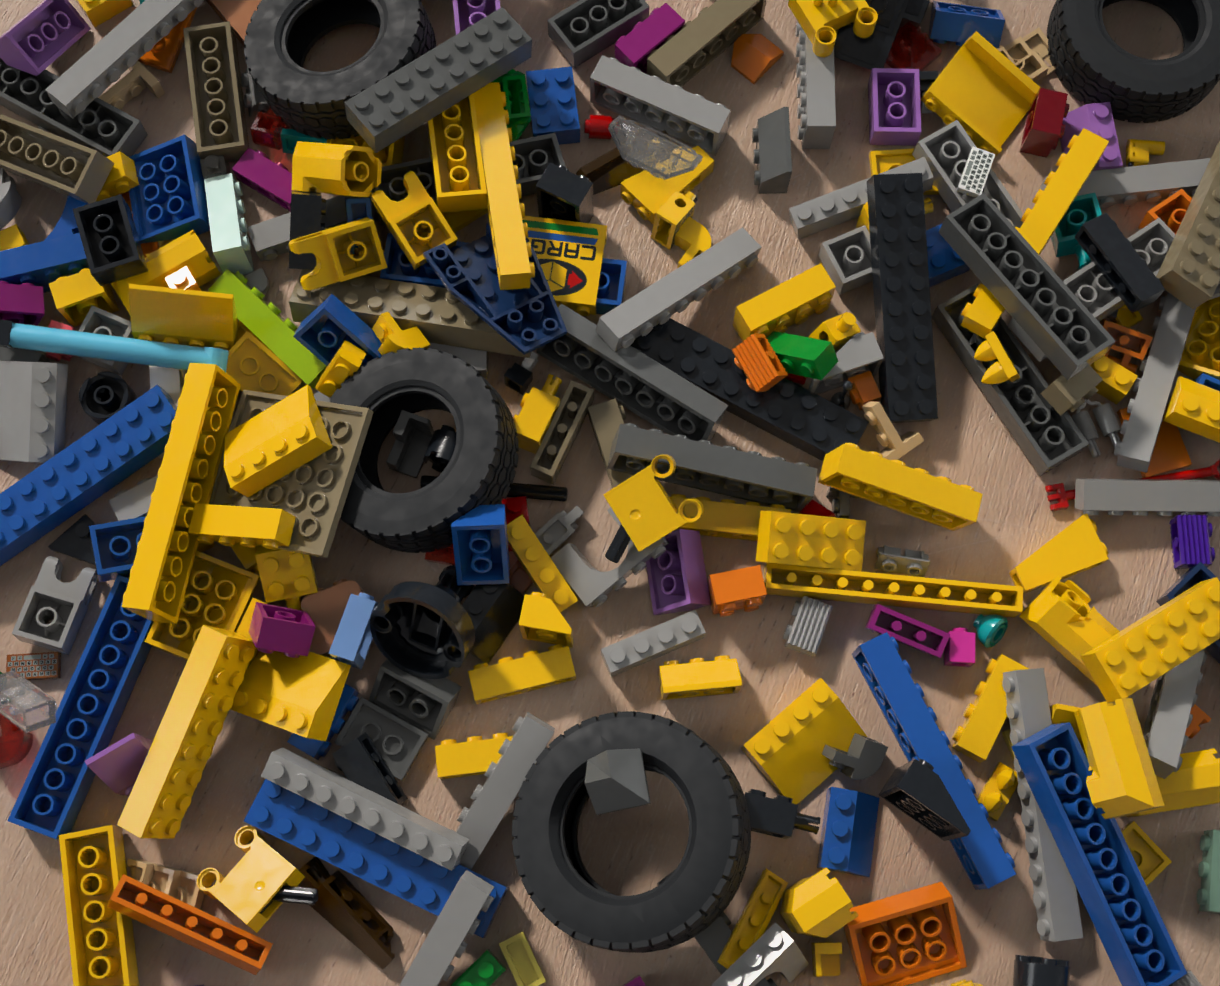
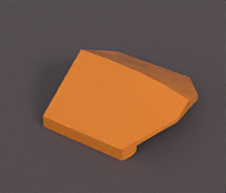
M742 34L734 42L731 67L755 84L784 55V52L762 34Z

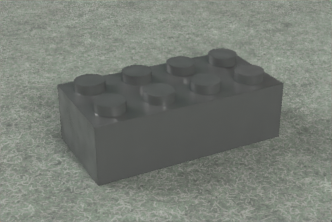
M579 0L547 20L548 35L570 64L576 68L616 43L621 36L629 34L638 22H643L649 17V5L645 0Z

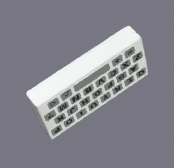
M973 146L956 191L974 198L980 196L995 154Z

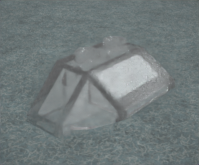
M620 115L609 124L608 129L622 159L630 162L634 167L650 172L656 178L666 180L693 171L702 161L703 156L697 154L688 145L646 124L634 120H626L625 117Z

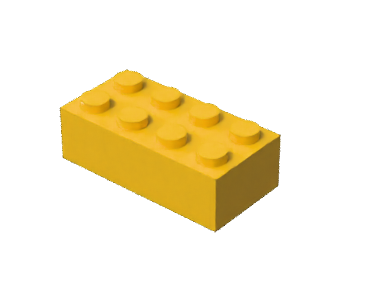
M820 263L736 306L732 325L742 342L752 334H764L767 338L773 331L784 333L788 329L787 327L793 324L800 325L809 318L808 316L814 313L819 315L829 308L836 286Z
M760 511L756 561L862 571L866 521L777 511Z

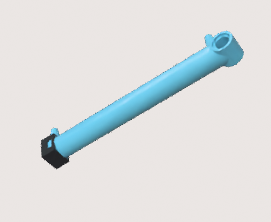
M0 320V347L21 348L188 370L190 363L216 364L225 372L227 370L229 351L220 348H203Z

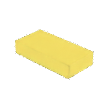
M524 932L499 943L518 986H539L546 982Z

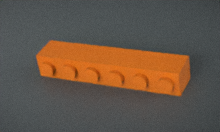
M125 874L122 875L106 906L253 975H256L261 970L273 943Z

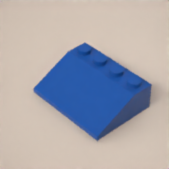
M184 134L129 157L134 160L139 182L138 186L129 190V196L140 244L177 239L191 230H194L196 235L210 231L204 179H206L205 171L194 141Z

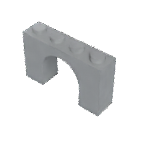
M610 507L607 511L620 526L621 522ZM662 537L639 552L630 539L628 552L622 564L614 570L601 572L592 567L575 544L571 543L565 545L551 559L587 607H593L594 605L599 607L608 599L606 596L613 589L618 591L627 583V577L632 573L637 575L647 566L645 562L651 557L656 559L666 551L665 546L669 542L665 537Z
M775 922L711 986H755L763 978L774 972H780L791 983L809 963L794 940Z

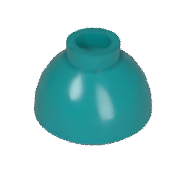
M980 614L975 619L973 627L976 628L978 639L982 645L990 648L1002 639L1008 628L1007 618L997 614L987 616Z

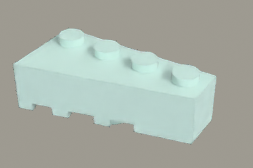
M232 173L204 179L212 250L222 272L224 273L226 269H229L234 273L239 271L244 276L254 272L251 247L247 235L248 226L244 218L246 210L243 200L240 198V196H243L241 183L235 181Z

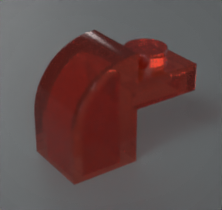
M269 108L267 113L258 112L250 128L252 140L256 145L280 150L282 149L281 131L283 128L288 129L289 127L282 122L281 117L276 116L272 109Z
M9 708L0 710V726L2 731V737H0V769L22 761L29 753L33 742V734L21 731L24 726L21 715Z

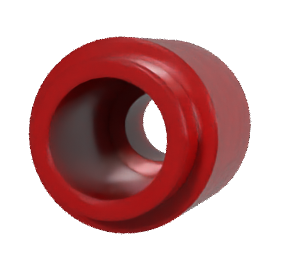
M590 115L589 119H585L584 133L588 134L589 139L611 140V137L617 138V118L606 115Z

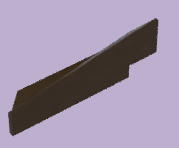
M666 130L660 132L647 142L639 134L584 165L576 172V175H583L593 183V195L621 185V182L676 156V153Z
M315 856L298 870L305 878L297 887L317 889L318 902L315 905L309 906L381 969H384L395 958V954L391 952L393 927L339 870L330 875L319 858Z

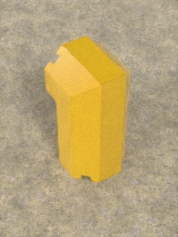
M297 141L293 153L291 190L369 197L372 194L370 191L381 184L382 162L372 154L374 151L371 147Z
M191 230L156 251L145 254L147 257L145 258L148 268L147 272L115 281L111 284L130 314L129 284L170 288L165 278L187 266L199 287L221 274L194 230Z
M1057 576L1023 610L1019 617L1096 684L1080 656L1120 631L1098 613L1094 606L1090 609L1088 603L1091 599L1078 585L1070 580H1067L1065 583L1060 582L1062 578Z
M1132 698L1115 699L1116 705L1114 703H1107V701L1080 708L1074 712L1089 763L1088 771H1093L1091 776H1087V788L1094 807L1104 810L1105 813L1101 814L1104 819L1118 818L1165 806Z
M1214 748L1180 754L1182 764L1177 772L1173 771L1165 779L1155 775L1165 806L1126 815V817H1137L1220 803V758L1216 759L1213 755L1218 752Z
M827 867L809 878L799 880L784 891L780 915L791 932L811 937L827 938L858 917L856 911L850 912L849 909L853 907L852 901L835 877L830 880L826 876L830 873Z

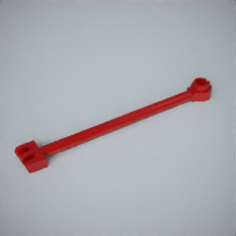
M1220 459L1210 467L1139 479L1193 480L1214 477L1220 480V473L1217 471V468H1220ZM1063 483L1045 486L1046 492L1056 491V494L1047 496L1048 502H1059L1050 505L1051 511L1067 509L1069 507L1068 500L1075 499V489L1065 491Z

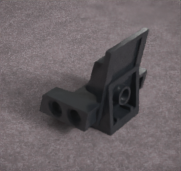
M865 0L869 7L875 9L878 14L873 34L868 38L856 36L853 31L854 22L839 28L834 45V57L870 70L872 68H884L902 19L905 18L921 23L931 0Z

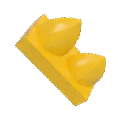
M992 331L985 335L986 340L977 348L974 359L979 361L998 359V361L987 369L981 382L985 384H999L1007 380L1013 382L1019 379L1020 376L996 333Z
M998 762L977 798L978 803H982L986 808L990 819L998 821L1018 786L1017 772L1001 762Z

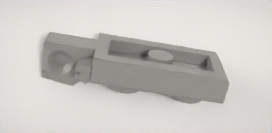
M578 505L568 514L564 510L560 513L558 512L535 533L548 555L575 532V529L578 527L575 521L584 513Z

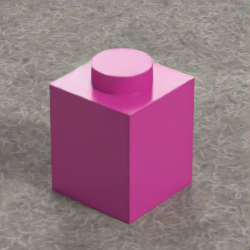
M952 628V631L948 632L950 637L944 649V666L971 667L975 664L976 633L968 632L967 628Z

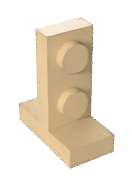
M137 60L134 66L128 68L131 71L98 98L121 110L127 102L140 95L146 87L158 99L165 92L160 82Z
M869 401L862 406L865 412V420L869 421L868 424L876 430L878 442L883 447H886L879 452L883 455V458L898 460L924 441L918 432H907L900 437L880 402Z

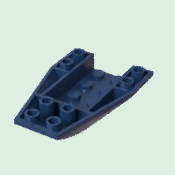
M490 222L486 225L485 236L453 251H450L447 245L443 243L423 252L424 258L448 291L522 354L525 355L567 334V329L532 246V256L529 257V262H534L535 277L531 278L530 288L500 290Z

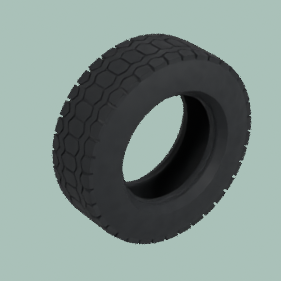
M612 712L599 715V717L595 716L582 721L580 725H574L564 731V735L560 734L549 744L550 747L545 748L537 757L536 764H532L525 776L527 779L523 781L518 793L520 798L516 800L513 814L515 820L512 822V837H514L512 844L518 873L522 877L521 881L528 895H531L530 898L537 908L557 928L572 938L593 947L619 952L647 953L668 949L688 941L709 927L720 917L738 891L747 868L751 848V822L748 805L740 783L728 763L718 751L692 730L674 720L643 712ZM640 748L642 750L645 770L665 775L679 790L688 811L689 838L681 862L671 876L662 884L641 894L617 896L608 892L593 880L587 872L579 853L577 841L579 819L590 797L585 786L587 760L606 750Z

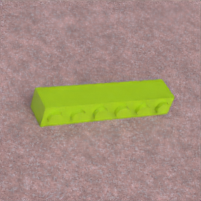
M226 269L208 291L233 294L237 318L300 379L316 389L315 386L327 366L293 337L298 326L289 318L284 320L280 316L282 311L275 304L265 302L263 300L265 295L255 286L253 288L249 287L246 284L249 280L241 272L237 271L234 273Z

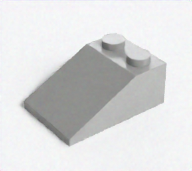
M861 332L852 336L836 353L838 358L837 364L822 380L812 378L808 390L818 395L842 387L848 378L864 372L871 371L873 376L876 375L884 357L874 333L865 334Z

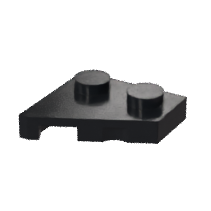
M84 514L48 547L54 552H59L96 566L89 526L96 524L88 515Z

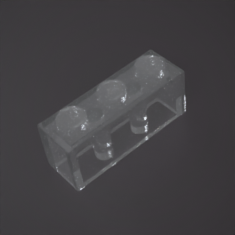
M14 670L0 674V714L26 733L56 723L55 712L57 711V703L53 697Z

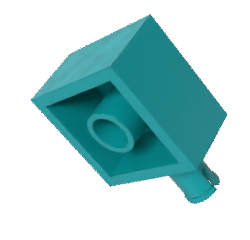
M1095 192L1076 196L1051 236L1056 257L1076 254L1079 269L1091 263L1092 260L1075 239V235L1082 224L1102 215Z

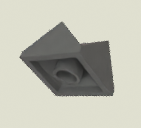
M640 748L606 750L587 760L585 786L596 815L651 804L642 750Z

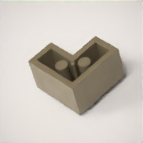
M1089 365L1069 380L1061 375L1040 394L1061 416L1068 410L1074 412L1086 401L1083 397L1088 400L1098 391L1096 386L1103 379Z

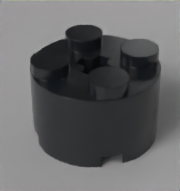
M113 372L97 373L98 375L92 378L89 377L84 381L79 391V401L83 410L99 425L137 399L133 389L121 376Z
M442 425L441 429L435 430L423 458L426 464L428 460L432 462L431 468L440 473L448 465L455 449L456 430L454 428Z
M1015 955L1013 986H1070L1069 961Z

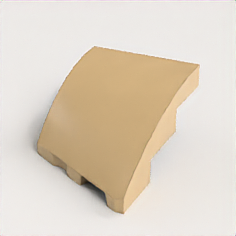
M1039 27L1022 38L1020 36L1007 46L997 48L1033 81L1046 77L1056 69V66H1052L1050 61L1048 38ZM1043 59L1051 65L1050 68H1048Z
M128 858L127 866L131 868L133 879L197 909H201L205 893L197 886L199 874Z

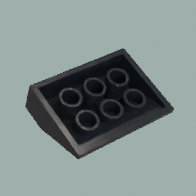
M914 759L894 770L879 796L943 841L969 835L971 830L941 778L933 772L934 767L923 759H919V761Z

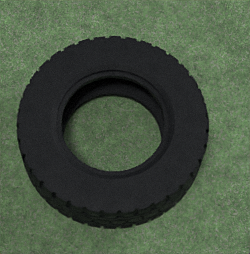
M262 0L257 6V11L255 10L250 18L251 23H248L244 39V55L249 73L272 111L283 123L293 130L319 139L321 137L324 139H336V137L345 139L351 136H360L347 120L344 102L436 47L435 33L421 0ZM350 24H369L380 28L378 37L370 50L351 65L327 72H316L303 68L310 49L330 31Z
M1056 0L1047 27L1048 53L1052 66H1056L1055 73L1059 80L1063 81L1065 88L1069 92L1072 91L1073 96L1080 102L1083 101L1085 105L1110 102L1113 119L1120 121L1128 120V122L1140 123L1141 121L1143 123H1153L1157 120L1160 122L1177 117L1198 105L1220 80V0H1137L1153 4L1164 10L1173 18L1181 31L1184 44L1183 52L1174 57L1160 60L1145 59L1132 55L1118 46L1109 36L1104 26L1102 9L1110 4L1125 0Z
M407 348L397 350V353L392 351L381 355L382 358L377 357L367 362L365 367L362 365L353 373L352 377L349 376L341 384L342 387L340 389L337 388L331 397V403L364 407L373 411L340 519L371 541L385 548L407 553L433 552L435 549L442 550L451 547L453 543L451 523L479 505L503 504L501 502L502 499H506L511 489L509 485L510 483L513 484L516 474L514 469L517 468L519 457L516 453L519 451V443L516 437L518 434L515 422L501 395L474 367L461 358L428 348V350L426 348H413L412 350ZM436 409L451 413L456 425V445L452 458L444 471L430 484L416 491L408 493L386 492L378 476V455L383 441L396 425L401 411L416 413L423 410Z

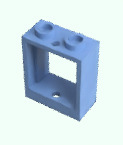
M362 592L359 593V596L350 594L329 654L335 660L361 670L373 640L370 630V618L373 610L378 605V602L374 601L373 596Z

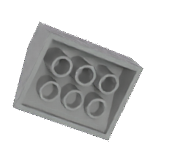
M0 361V460L45 463L65 449L68 364Z

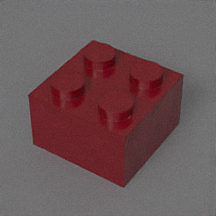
M1039 88L1027 112L1020 152L1047 158L1051 150L1056 149L1059 138L1062 139L1066 125L1062 124L1063 118L1067 117L1070 104L1066 103L1067 93Z

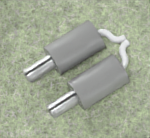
M1084 399L1086 402L1077 409L1076 414L1071 416V418L1089 442L1088 448L1092 457H1098L1101 453L1095 440L1099 438V435L1088 411L1080 412V410L1086 406V403L1098 405L1092 411L1103 436L1110 437L1114 448L1117 441H1121L1118 435L1121 427L1110 403L1102 405L1100 402Z

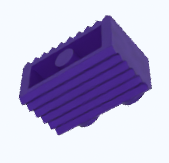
M1177 515L1170 520L1174 569H1190L1199 562H1202L1206 567L1212 565L1215 559V550L1213 547H1210V537L1212 536L1213 528L1212 524L1208 523L1207 515Z

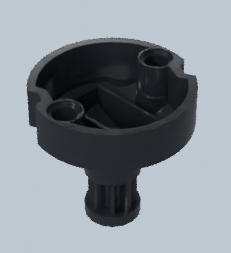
M450 565L443 569L439 576V582L435 586L414 581L395 585L391 592L382 598L373 610L370 618V630L376 646L393 665L408 674L424 679H442L450 676L455 668L461 667L475 642L474 625L469 614L460 604L462 599L470 594L474 585H457L455 565Z

